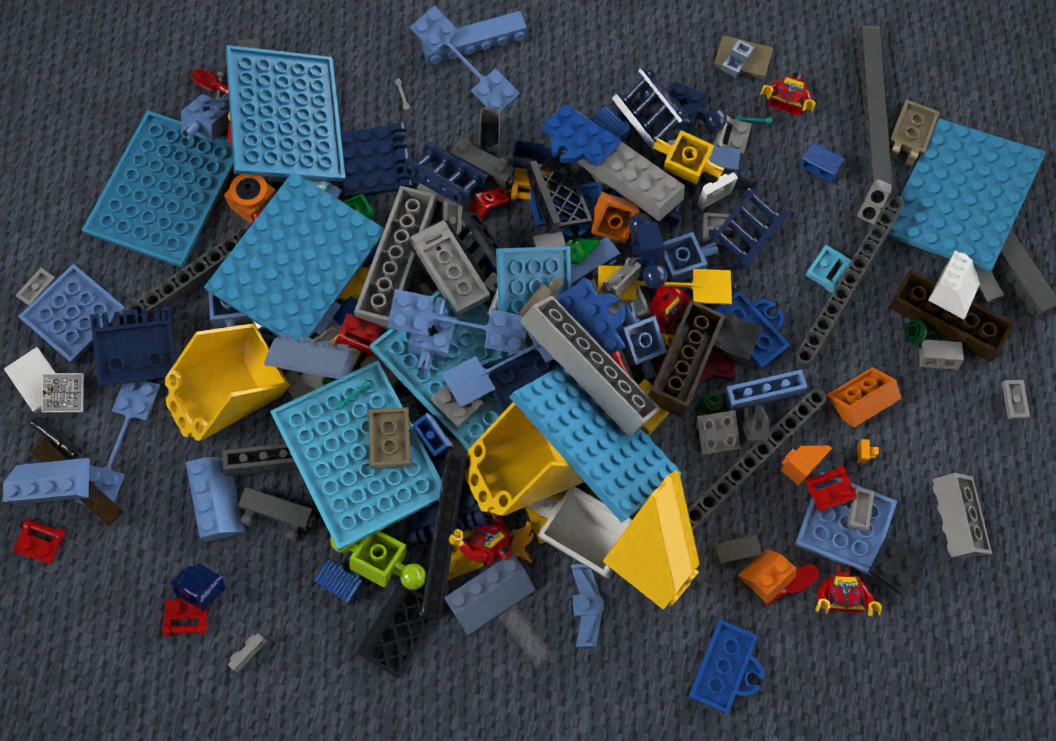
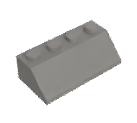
M952 473L933 479V491L937 496V508L942 517V529L947 538V550L951 557L966 558L992 554L973 477Z

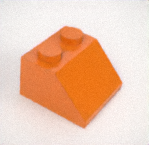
M601 192L594 209L591 233L605 238L608 236L609 239L626 243L630 234L629 220L633 215L640 212L637 205L630 200Z
M826 445L800 446L797 450L792 449L782 461L784 466L781 471L799 486L832 448Z
M765 549L761 556H758L738 574V577L768 604L796 578V567L783 555Z

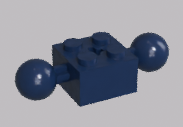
M674 82L668 94L678 107L688 114L687 118L690 121L689 124L678 123L675 126L676 128L691 133L699 119L704 121L705 127L712 132H718L725 127L727 117L722 110H704L707 103V94L679 82ZM649 83L640 91L642 101L653 91ZM659 96L651 103L660 102L662 103L661 106L664 104ZM668 109L659 120L668 124L674 115Z
M637 213L630 218L628 224L629 230L632 233V242L635 244L632 247L633 258H636L635 264L638 262L641 265V277L644 283L650 288L657 289L666 283L668 277L667 271L664 268L665 246L658 223L652 222L651 218L644 213Z

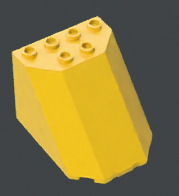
M255 323L196 332L165 377V386L169 390V395L166 397V405L183 436L194 437L195 440L202 441L278 399L290 386L280 368L264 365L270 349Z
M514 402L468 449L467 458L470 459L469 469H466L465 479L470 486L475 500L478 502L480 510L505 516L584 483L583 479Z
M677 470L667 475L660 486L651 494L603 560L606 565L663 610L667 605L672 607L685 592L690 582L698 574L696 569L699 566L681 478Z

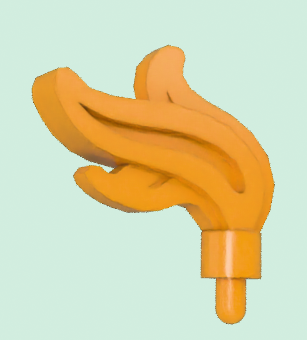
M527 521L521 533L516 529L511 531L514 534L511 550L515 556L531 563L530 555L525 552V546L532 541L534 533H531L529 536L531 524Z

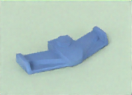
M573 564L571 569L580 594L572 596L574 617L581 616L576 648L596 647L602 612L604 611L603 598L600 596L592 569L584 564Z

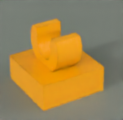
M861 439L857 444V463L865 464L870 458H876L879 455V447H870V440Z

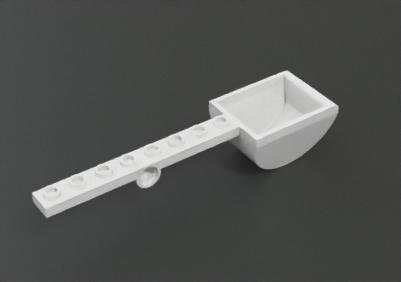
M449 436L456 447L448 453L460 454L466 452L457 440ZM575 486L569 488L561 501L550 496L527 506L548 519L538 534L541 539L610 579L614 570L606 565L603 560L629 526L632 519L628 518L621 523L604 503Z

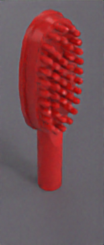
M198 68L192 71V79L200 87L211 91L218 89L229 95L228 87L221 84V81L214 74Z
M806 565L797 569L796 578L768 604L765 601L764 603L768 606L787 593H797L806 589L818 578V568L814 565Z

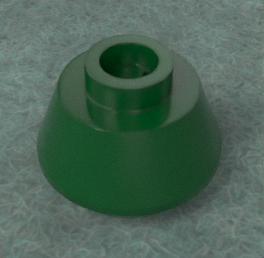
M913 319L906 325L905 337L910 344L916 345L929 338L930 328L921 319Z
M713 391L706 392L699 400V407L705 415L723 412L726 406L723 396Z

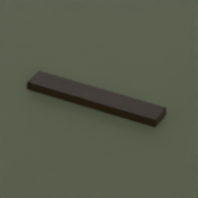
M46 438L31 452L41 463L69 460ZM89 479V498H82L80 500L110 527L124 511Z

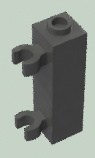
M460 138L450 151V153L490 174L488 180L506 190L509 185H513L514 178H516L515 168L507 164V160L503 158L498 159L470 144V140Z
M245 487L238 504L241 510L246 511L241 519L243 525L251 527L255 514L289 525L290 527L285 537L293 542L297 539L299 529L308 532L309 528L313 527L316 522L313 509Z

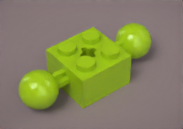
M380 531L338 551L332 537L330 538L331 546L335 551L339 553L353 552L350 557V570L384 588L394 574L400 576L403 586L410 590L421 588L426 581V572L421 565L412 563L405 566L401 564L406 557V544Z

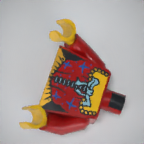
M796 72L792 74L791 78L783 76L780 81H775L771 85H764L760 95L764 94L770 99L768 106L800 116L802 109L803 111L807 109L813 112L816 104L812 100L810 92L806 90L807 84L801 81L802 75Z
M667 286L660 287L657 290V295L649 303V317H656L665 346H669L668 341L671 342L673 335H666L665 333L680 318L689 301L693 300L685 291L675 287L671 289Z
M486 512L487 515L492 516V519L488 517L487 524L477 526L464 538L463 532L459 529H456L454 535L451 534L449 537V542L452 545L458 544V548L470 561L493 564L500 557L507 561L513 554V551L510 549L508 528L501 515Z
M837 565V575H831L827 580L823 581L816 592L817 606L815 610L819 612L820 608H823L825 614L828 611L863 613L868 608L869 616L873 615V611H877L878 615H881V604L875 601L865 583L861 582L860 577L850 576L849 565Z

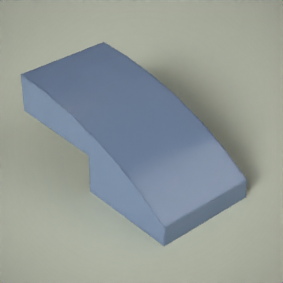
M738 40L723 63L721 70L737 77L753 52L754 47Z

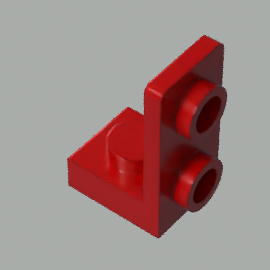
M500 187L476 194L467 210L469 212H477L483 221L491 208L510 203L511 198Z

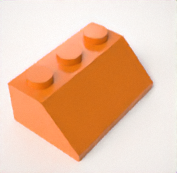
M874 367L826 395L842 419L853 427L861 425L867 419L902 399L896 379Z

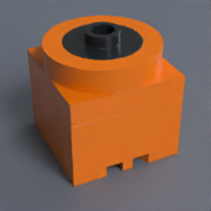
M240 174L232 181L230 189L224 194V197L233 211L251 223L254 220L253 215L263 211L277 191L266 183L262 176Z

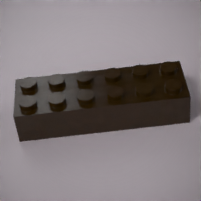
M910 269L902 280L888 308L910 320L921 319L929 326L931 331L952 342H962L963 348L992 362L1000 354L1015 323L973 301L964 319L928 301L937 283Z
M693 300L689 301L648 393V396L661 409L679 417L683 416L692 399L725 315Z

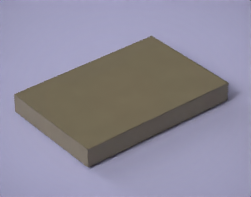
M722 36L714 67L721 69L732 48L740 39ZM741 40L753 46L754 50L740 71V74L765 80L773 48Z
M408 407L369 410L371 469L411 467Z

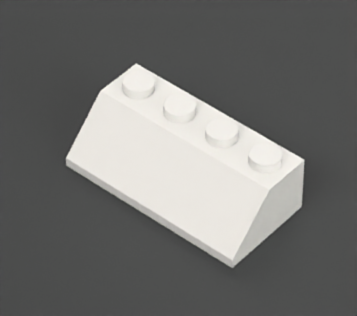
M955 251L945 266L928 301L964 319L980 285L973 260L966 254Z

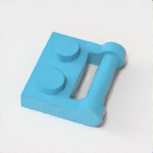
M825 245L807 271L806 276L832 293L850 264L851 259ZM837 262L841 263V267L832 280H828L826 277Z

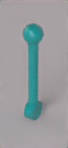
M741 115L735 117V120L766 122L767 124L773 122L771 117L766 119L742 118Z
M365 381L362 387H360L346 399H344L343 401H338L336 403L337 408L343 409L344 404H346L348 401H350L352 398L358 395L365 388H370L371 383L369 381Z

